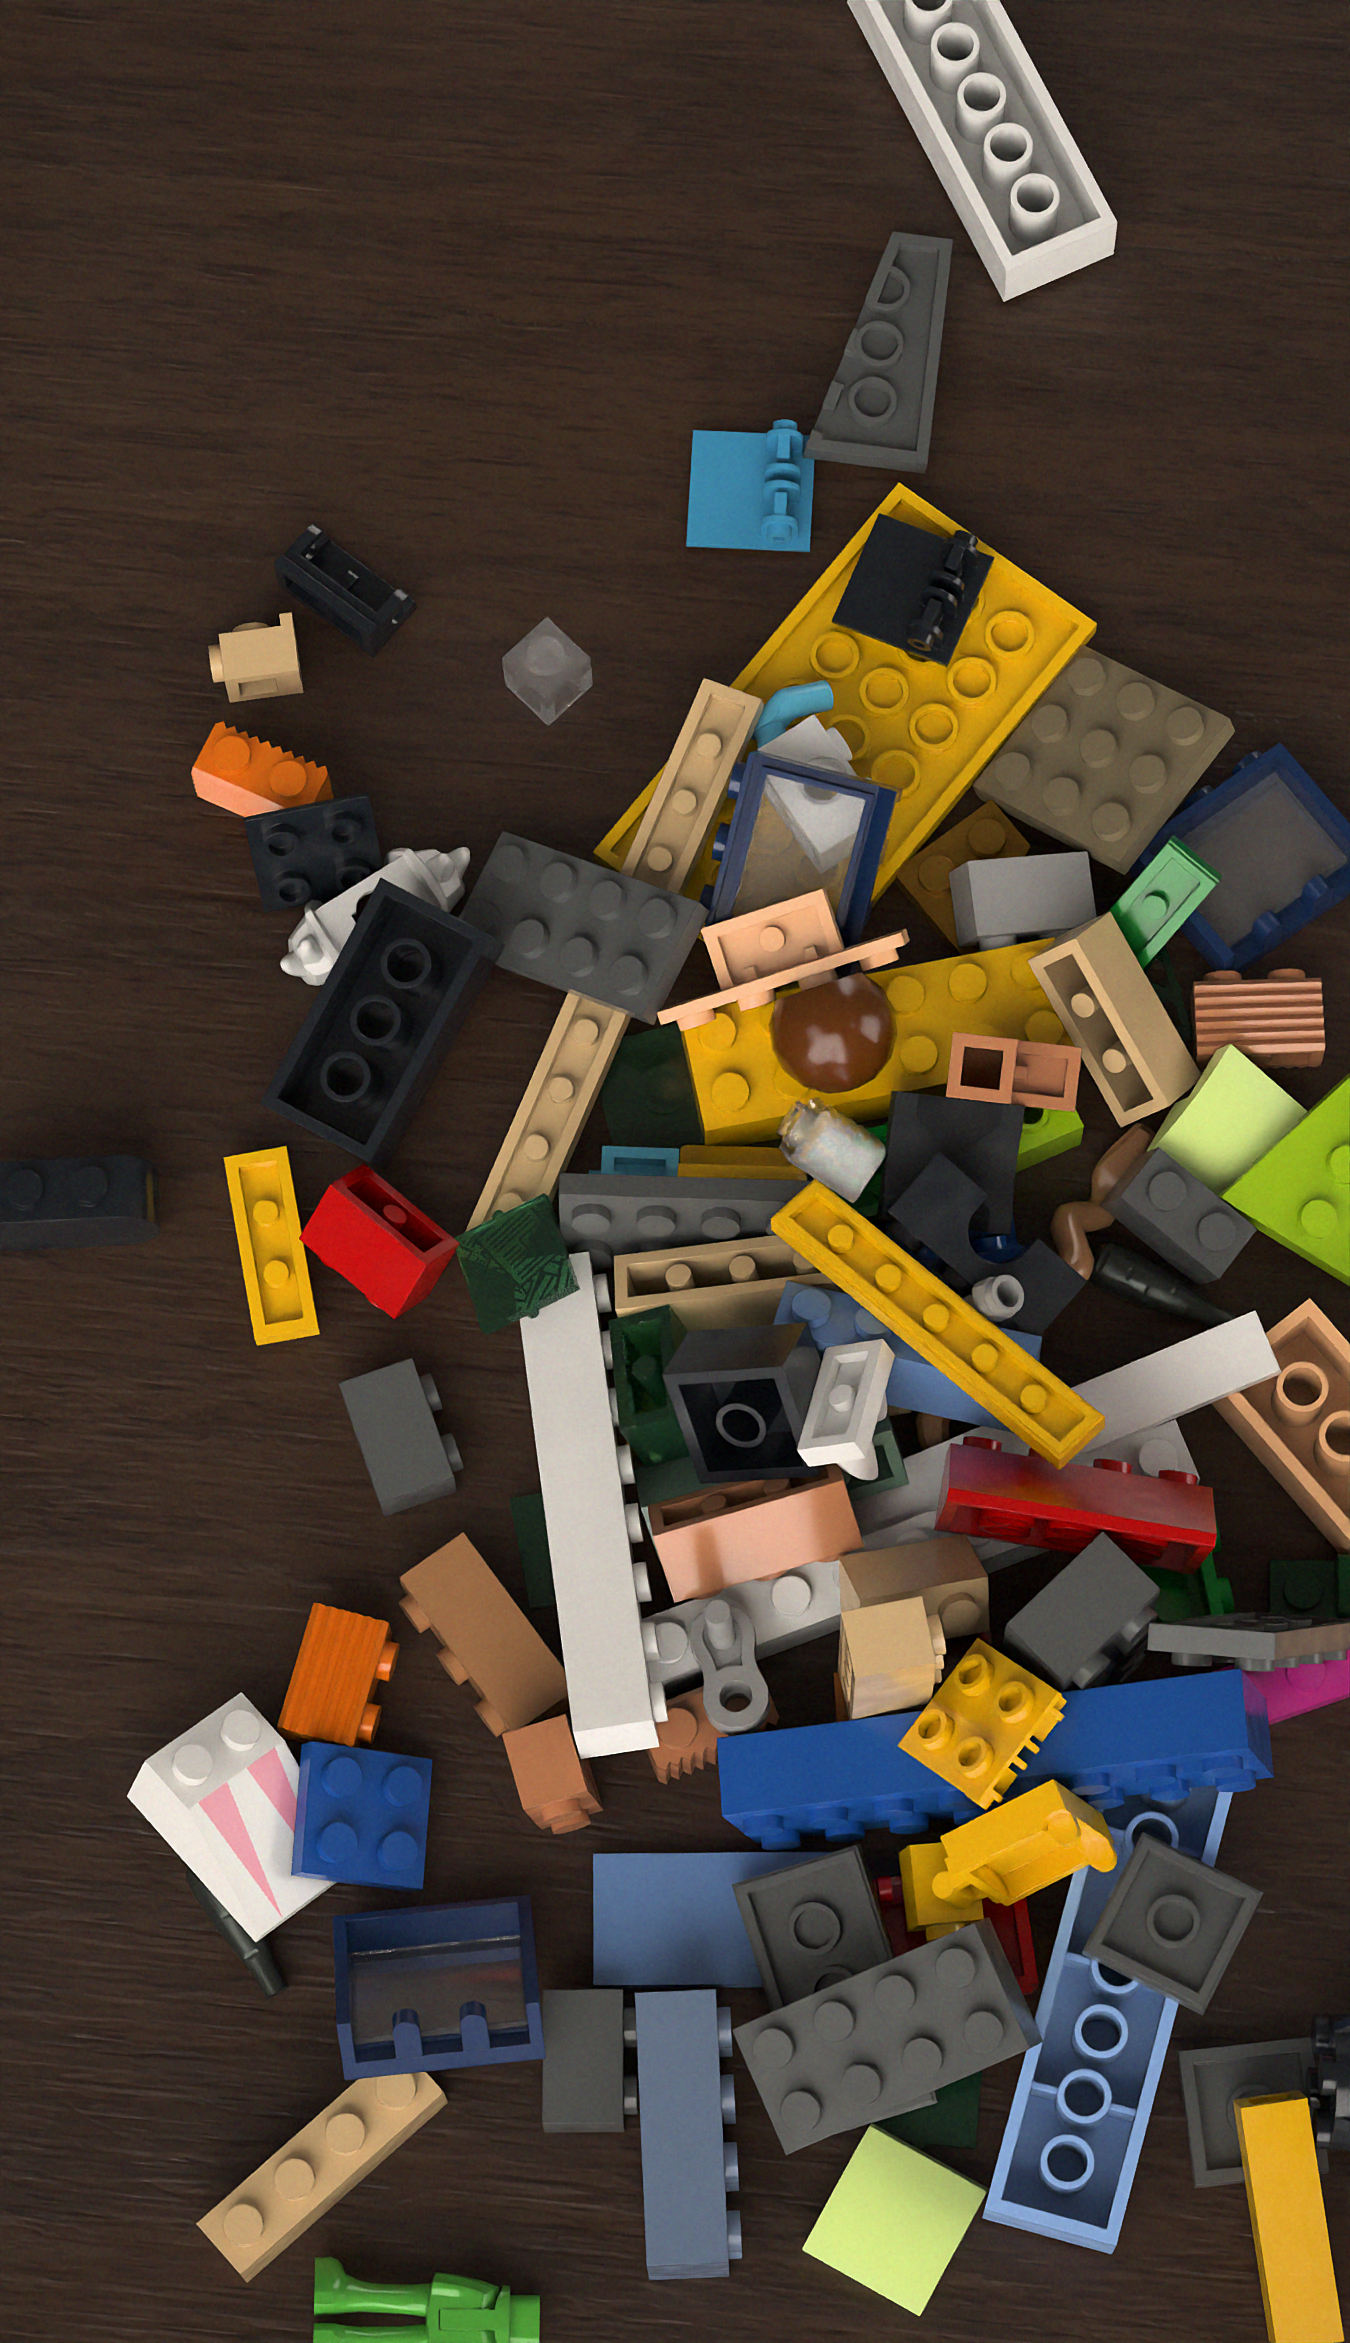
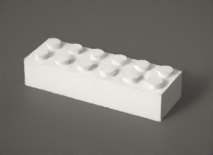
M847 0L855 19L1004 302L1114 254L1118 222L1000 0Z

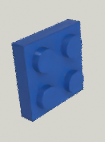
M314 1741L301 1745L291 1876L405 1892L422 1890L433 1759Z

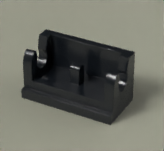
M316 524L309 526L285 554H281L274 562L280 588L373 658L417 609L416 602L410 598L409 594L401 588L396 590L332 542L331 538L324 533V530Z

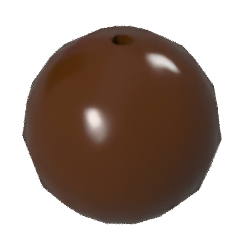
M862 972L776 1000L769 1022L771 1048L784 1072L803 1087L827 1094L851 1091L875 1079L891 1059L897 1038L894 1007L883 988Z

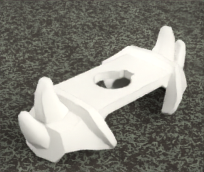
M461 847L450 853H440L436 849L414 852L409 848L393 849L384 858L383 864L385 867L324 905L318 900H311L306 903L304 908L305 915L288 939L289 953L280 962L282 970L292 976L301 977L309 985H323L356 924L352 916L356 915L359 900L374 891L380 877L450 914L465 893L462 877L470 862L469 849Z

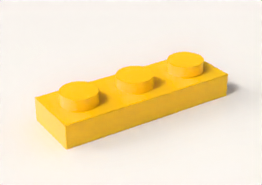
M287 1146L224 1157L256 1345L319 1335L320 1331L305 1245L299 1240L302 1228Z

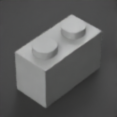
M1088 851L973 860L965 862L949 873L959 948L980 946V952L1017 945L1019 942H1031L1053 937L1056 939L1061 934L1097 918Z

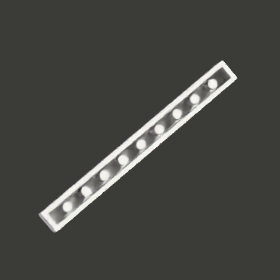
M1176 1419L1086 1453L1068 1462L1093 1467L1094 1459H1111L1131 1464L1133 1466L1132 1474L1158 1478L1159 1470H1175L1196 1475L1198 1477L1197 1485L1200 1480ZM937 1509L862 1536L864 1547L852 1550L847 1555L959 1534L934 1530ZM967 1536L987 1574L1050 1551ZM839 1560L827 1563L815 1561L788 1569L783 1575L769 1581L751 1580L724 1588L722 1592L714 1597L704 1600H692L642 1619V1623L654 1621L659 1646L660 1661L648 1662L651 1683L662 1681L665 1695L704 1681L703 1673L691 1650L690 1628L694 1619L705 1609L706 1605L715 1599L723 1600L731 1606L740 1608L750 1617L756 1633V1661L840 1630Z

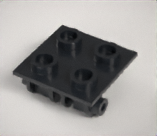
M879 513L832 618V623L948 667L995 557L979 552L975 548L978 539L966 531L956 530L952 538H943Z
M368 792L243 817L264 913L306 905L311 900L321 902L334 899L383 868Z

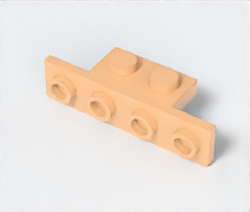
M824 887L703 927L701 931L721 989L665 1007L658 1011L657 1015L661 1025L676 1020L680 1031L687 1030L715 1020L716 1016L713 1010L715 1007L737 1000L740 1011H744L777 999L774 988L798 980L801 991H805L837 980L835 968L857 960L860 962L862 971L899 959L896 948L905 945L910 939L905 928L845 948Z

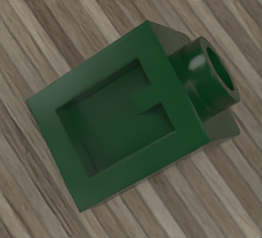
M1338 1553L1335 1561L1270 1560L1268 1564V1612L1350 1618V1554Z

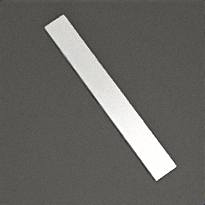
M1256 1311L1247 1313L1072 1387L1073 1391L1105 1416V1428L1072 1459L1156 1427L1281 1374L1282 1371ZM980 1426L904 1458L903 1461L909 1484L852 1501L857 1514L861 1535H868L937 1509L945 1458L950 1443L962 1445L963 1438L966 1436L984 1437L1001 1442L1003 1444L1001 1452L1028 1456V1449L1031 1447L1015 1433Z

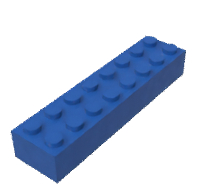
M1241 1668L1060 1692L1067 1701L1060 1711L1065 1717L1061 1722L1058 1721L1043 1742L1031 1736L1029 1740L1040 1748L1039 1752L1036 1755L1027 1748H1022L1017 1756L1028 1767L1023 1771L1011 1763L1008 1768L1018 1776L1002 1796L1004 1798L999 1804L993 1801L987 1810L981 1808L969 1799L965 1793L897 1746L923 1711L717 1738L722 1817L757 1844L761 1843L762 1848L765 1850H789L801 1846V1838L825 1835V1839L830 1842H851L863 1839L865 1837V1830L889 1827L890 1832L895 1834H914L927 1831L930 1821L953 1818L955 1824L962 1826L1052 1779L1095 1809L1119 1807L1124 1804V1796L1150 1793V1799L1157 1801L1183 1799L1190 1796V1788L1216 1785V1790L1220 1792L1247 1791L1256 1787L1257 1779L1274 1777L1267 1701Z

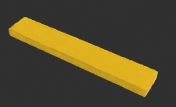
M817 1178L811 1181L771 1218V1230L1058 1470L1064 1467L1105 1428L1104 1415Z

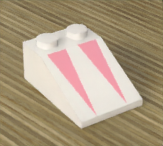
M241 1692L145 1760L127 1797L255 1942H258L337 1882L291 1876L300 1768L285 1740Z

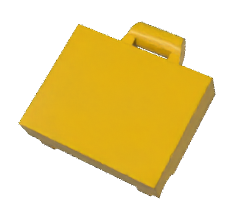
M1052 1779L942 1835L940 1838L948 1855L944 1859L948 1871H941L935 1875L932 1881V1890L937 1897L956 1909H968L976 1901L986 1897L996 1904L1002 1903L1005 1906H1009L1088 1865H1091L1100 1872L1111 1871L1116 1866L1118 1859L1113 1846L1115 1842L1102 1813Z

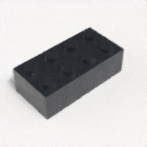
M380 877L260 1104L363 1160L386 1170L506 945L480 929Z

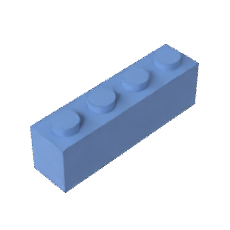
M792 1281L786 1282L773 1325L808 1322L821 1363L826 1347L884 1339L895 1354L885 1390L887 1405L1012 1432L850 1295ZM997 1327L1039 1362L1041 1336Z

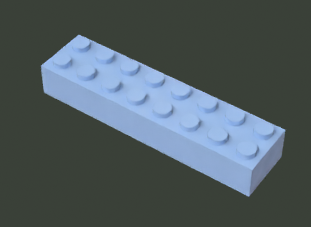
M1216 1785L1190 1788V1796L1183 1799L1157 1801L1150 1799V1793L1124 1796V1804L1119 1807L1096 1809L1102 1813L1115 1842L1113 1846L1118 1857L1117 1864L1109 1872H1100L1091 1865H1088L1072 1875L1034 2019L1044 2042L1026 2050L984 2208L983 2219L1108 2254L1113 2253L1117 2245L1179 2003L1083 1955L1082 1952L1142 1832L1214 1868L1233 1792H1220L1216 1790Z

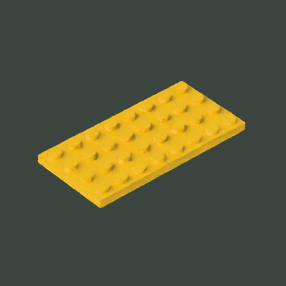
M900 482L730 685L733 689L761 698L765 705L779 689L826 680L833 692V708L830 711L814 715L825 730L834 727L841 734L851 751L852 759L848 763L854 772L861 778L869 777L876 782L903 788L900 801L895 803L887 834L889 843L883 863L879 866L871 900H873L872 907L893 883L895 875L902 866L914 857L989 765L1078 650L1089 642L1096 633L1097 628L1096 622L979 539L975 548L979 552L995 558L948 667L832 623V618L879 513L943 538H952L956 530L968 532ZM812 715L795 718L786 727V731ZM750 739L741 762L746 763L748 754L758 749L757 740ZM666 764L593 851V860L600 866L620 873ZM809 786L806 790L808 795L816 800H829L838 794L837 792ZM763 793L732 918L824 887L834 917H836L851 855L820 874ZM727 795L684 893V897L698 902L700 901L705 884L712 886L716 884L721 864L720 861L711 859L716 834L721 822L731 825L737 801L727 798ZM700 930L697 937L701 939L703 942H705V940L702 939L703 934ZM797 980L775 987L774 991L779 992L800 988Z

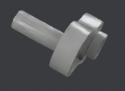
M715 1599L706 1605L705 1609L694 1619L690 1628L691 1650L704 1676L703 1705L710 1724L721 1733L729 1736L750 1734L757 1731L766 1722L770 1712L769 1690L756 1664L757 1645L755 1628L750 1617L740 1608L731 1606L723 1600ZM737 1697L744 1698L750 1703L746 1709L739 1712L725 1709L727 1703Z

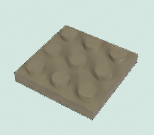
M1083 645L972 786L980 800L987 803L992 799L1001 811L1080 852L1088 851L1089 857L1125 875L1228 742L1235 730L1230 718Z

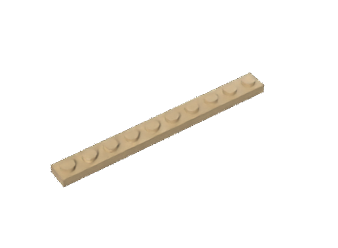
M706 678L703 679L620 871L621 874L684 896L726 798L736 761L742 760L765 707L761 698ZM567 994L457 1249V1254L461 1258L469 1261L472 1254L462 1250V1246L476 1253L471 1262L477 1264L479 1259H481L480 1264L483 1261L485 1262L483 1266L489 1263L482 1256L486 1253L482 1251L483 1248L478 1246L476 1250L473 1249L484 1233L494 1229L481 1243L513 1278L512 1263H516L526 1253L528 1255L520 1262L528 1259L530 1252L520 1241L538 1225L542 1227L543 1224L532 1210L548 1212L559 1187L560 1173H565L631 1016L576 995ZM548 1202L547 1207L544 1208V1210H539V1206ZM529 1214V1216L525 1220H523L513 1231H511L501 1242H499L494 1248L492 1247L524 1216ZM517 1218V1219H516L508 1228H506L494 1241H492L490 1244L488 1243V1242H489L496 1234H498L508 1223H510L513 1219ZM529 1218H533L506 1244H504L498 1251H496V1249L505 1240H507L517 1229H519ZM535 1220V1223L525 1233H523L501 1255L499 1254V1252H501L511 1241H513L524 1229H526ZM539 1228L524 1241L531 1250L533 1248L531 1238L539 1234ZM478 1237L471 1248H468L474 1238ZM519 1245H521V1247L512 1256L505 1260V1258L510 1253H512ZM523 1249L525 1250L511 1264L508 1263ZM493 1262L491 1270L501 1269L495 1262Z

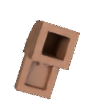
M953 1032L946 1097L1075 1112L1082 1047Z

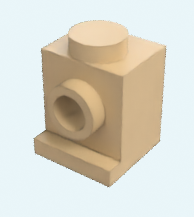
M292 612L279 614L281 626L269 627L267 624L258 622L245 623L235 627L232 632L219 634L220 644L208 646L213 682L225 681L230 703L304 693Z

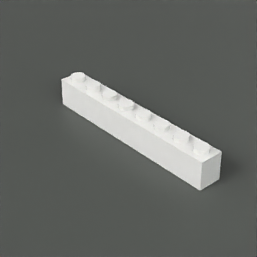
M589 1251L565 1255L567 1259L560 1257L556 1261V1263L561 1264L562 1261H568V1264H565L558 1298H556L557 1292L555 1289L558 1287L560 1279H556L545 1301L551 1294L556 1299L550 1298L546 1304L541 1302L554 1279L548 1277L534 1301L532 1310L528 1312L541 1278L540 1275L534 1280L536 1285L528 1305L518 1303L571 1720L580 1759L659 1747L656 1723L668 1721L663 1682L651 1683L648 1662L660 1661L654 1621L642 1623L640 1602L652 1601L646 1561L634 1563L632 1543L644 1542L638 1503L626 1504L624 1485L636 1483L630 1444L618 1446L616 1427L628 1425L622 1387L610 1388L608 1370L620 1368L614 1330L602 1331L600 1313L612 1311L606 1273L594 1275ZM557 1256L548 1259L526 1281L523 1279L546 1258L541 1259L522 1277L520 1275L536 1260L528 1261L516 1272L515 1270L524 1263L519 1262L513 1268L514 1279L522 1287L525 1286ZM551 1265L547 1268L546 1274L560 1276L561 1267ZM570 1270H571L572 1279H571L570 1290H569L568 1293H566V1292H567V1286H568V1280H569V1274H570ZM530 1284L526 1288L528 1294L530 1293L533 1284ZM518 1288L517 1291L522 1292L524 1296L516 1293L517 1301L527 1302V1294ZM521 1309H524L523 1315L520 1316Z

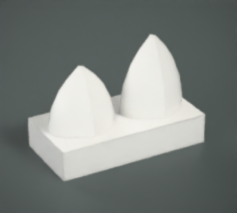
M884 1339L826 1347L797 1448L798 1453L809 1467L837 1463L843 1470L859 1479L875 1480L878 1477V1464L872 1437L876 1423L886 1418L887 1415L885 1390L895 1354Z

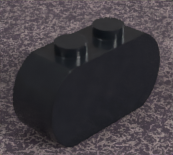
M111 1155L0 1162L1 1252L135 1245L149 1241L160 1234L159 1169L155 1163L134 1156Z

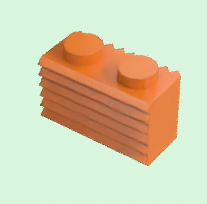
M224 721L214 725L191 772V775H193L192 779L194 780L193 783L195 784L194 788H196L195 792H197L198 797L243 817L334 799L326 766L317 768L314 761L305 763L303 756L294 758L292 751L283 753L280 746L271 748L269 741L260 744L258 736L249 738L246 731L237 733L235 726L226 729Z
M313 1603L277 1724L278 1732L282 1738L304 1744L314 1741L359 1748L361 1741L370 1744L373 1742L382 1706L373 1704L374 1695L379 1679L391 1680L400 1648L399 1643L391 1641L392 1631L388 1622L358 1613H351L332 1606H325L321 1603Z

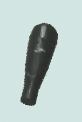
M1109 1241L1098 1244L1093 1253L1095 1261L1092 1274L1088 1280L1106 1294L1159 1314L1200 1325L1208 1330L1229 1322L1236 1316V1314L1210 1302L1177 1277L1128 1247Z
M187 1865L186 1880L193 1895L225 1941L229 1943L232 1950L253 1974L266 1999L273 1998L288 1989L290 1986L276 1963L267 1935L258 1942H255Z

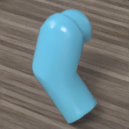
M820 680L776 691L764 705L765 707L751 737L752 740H757L758 749L785 733L786 727L795 718L830 711L833 708L834 697L829 683L826 680Z

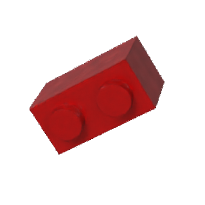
M366 1164L360 1165L329 1185L299 1237V1240L314 1251L326 1266L340 1273L365 1294L371 1304L384 1310L393 1319H396L428 1298L460 1244Z

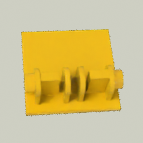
M977 1638L897 1746L965 1793L969 1799L981 1808L987 1810L993 1801L999 1804L1004 1799L1002 1796L1018 1776L1008 1768L1011 1763L1023 1771L1028 1767L1017 1756L1019 1752L1025 1747L1037 1755L1040 1748L1029 1739L1033 1736L1043 1742L1058 1721L1061 1722L1065 1717L1060 1711L1067 1701L1060 1692Z

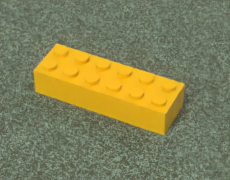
M1055 938L865 974L883 988L894 1007L897 1038L891 1059L878 1076L865 1085L847 1092L827 1094L803 1087L784 1072L772 1051L769 1022L775 1002L778 999L802 992L801 988L775 992L776 1000L744 1011H740L737 1000L713 1008L716 1016L715 1020L680 1031L704 1145L744 1146L885 1118L889 1116L891 1091L946 1097L953 1032L1075 1047L1028 963L1030 958L1054 941Z

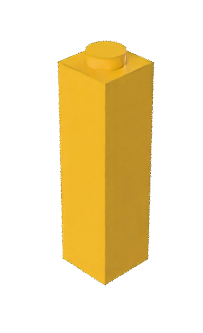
M1300 2090L1233 2100L1269 2341L1271 2343L1343 2342V2328L1308 2098Z

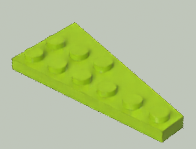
M1348 1073L1306 1112L1286 1135L1261 1154L1243 1175L1217 1196L1259 1231L1350 1286V1073Z

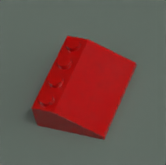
M976 1436L964 1437L962 1445L950 1443L947 1450L934 1526L936 1531L959 1535L966 1534L971 1537L1079 1555L1104 1532L1136 1565L1194 1575L1215 1547L1217 1530L1213 1489L1197 1485L1198 1477L1196 1475L1175 1470H1159L1158 1478L1132 1474L1133 1466L1131 1464L1111 1459H1094L1093 1467L1067 1463L1058 1470L1033 1448L1028 1449V1456L1001 1452L1003 1445L1001 1442Z

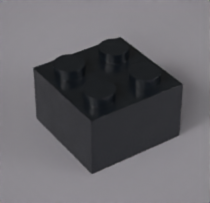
M808 1322L688 1331L662 1375L700 1484L820 1477L826 1464L809 1467L797 1451L821 1367V1361Z

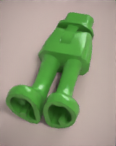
M331 2256L315 2257L314 2316H336L354 2312L406 2314L425 2317V2324L360 2327L314 2322L313 2343H539L540 2295H510V2286L502 2285L500 2291L499 2286L479 2279L436 2272L432 2282L427 2284H382L361 2281L346 2274L338 2259Z

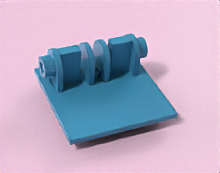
M787 419L774 421L773 430L767 433L693 430L686 547L810 552L815 459L803 458L810 435H802L797 431V423Z

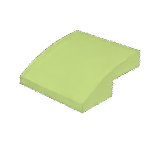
M1228 1044L1216 1050L1190 1096L1174 1103L1148 1147L1147 1152L1158 1147L1161 1148L1213 1193L1218 1195L1243 1175L1261 1154L1286 1135L1308 1111L1232 1044Z
M871 2123L802 2250L920 2316L954 2252L960 2245L989 2188Z

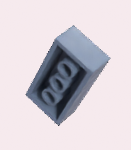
M716 1989L635 1993L646 2264L649 2280L730 2277L729 2259H742L740 2210L727 2211L726 2192L739 2191L737 2142L723 2143V2124H736L734 2075H720V2058L733 2057L730 2007H717Z

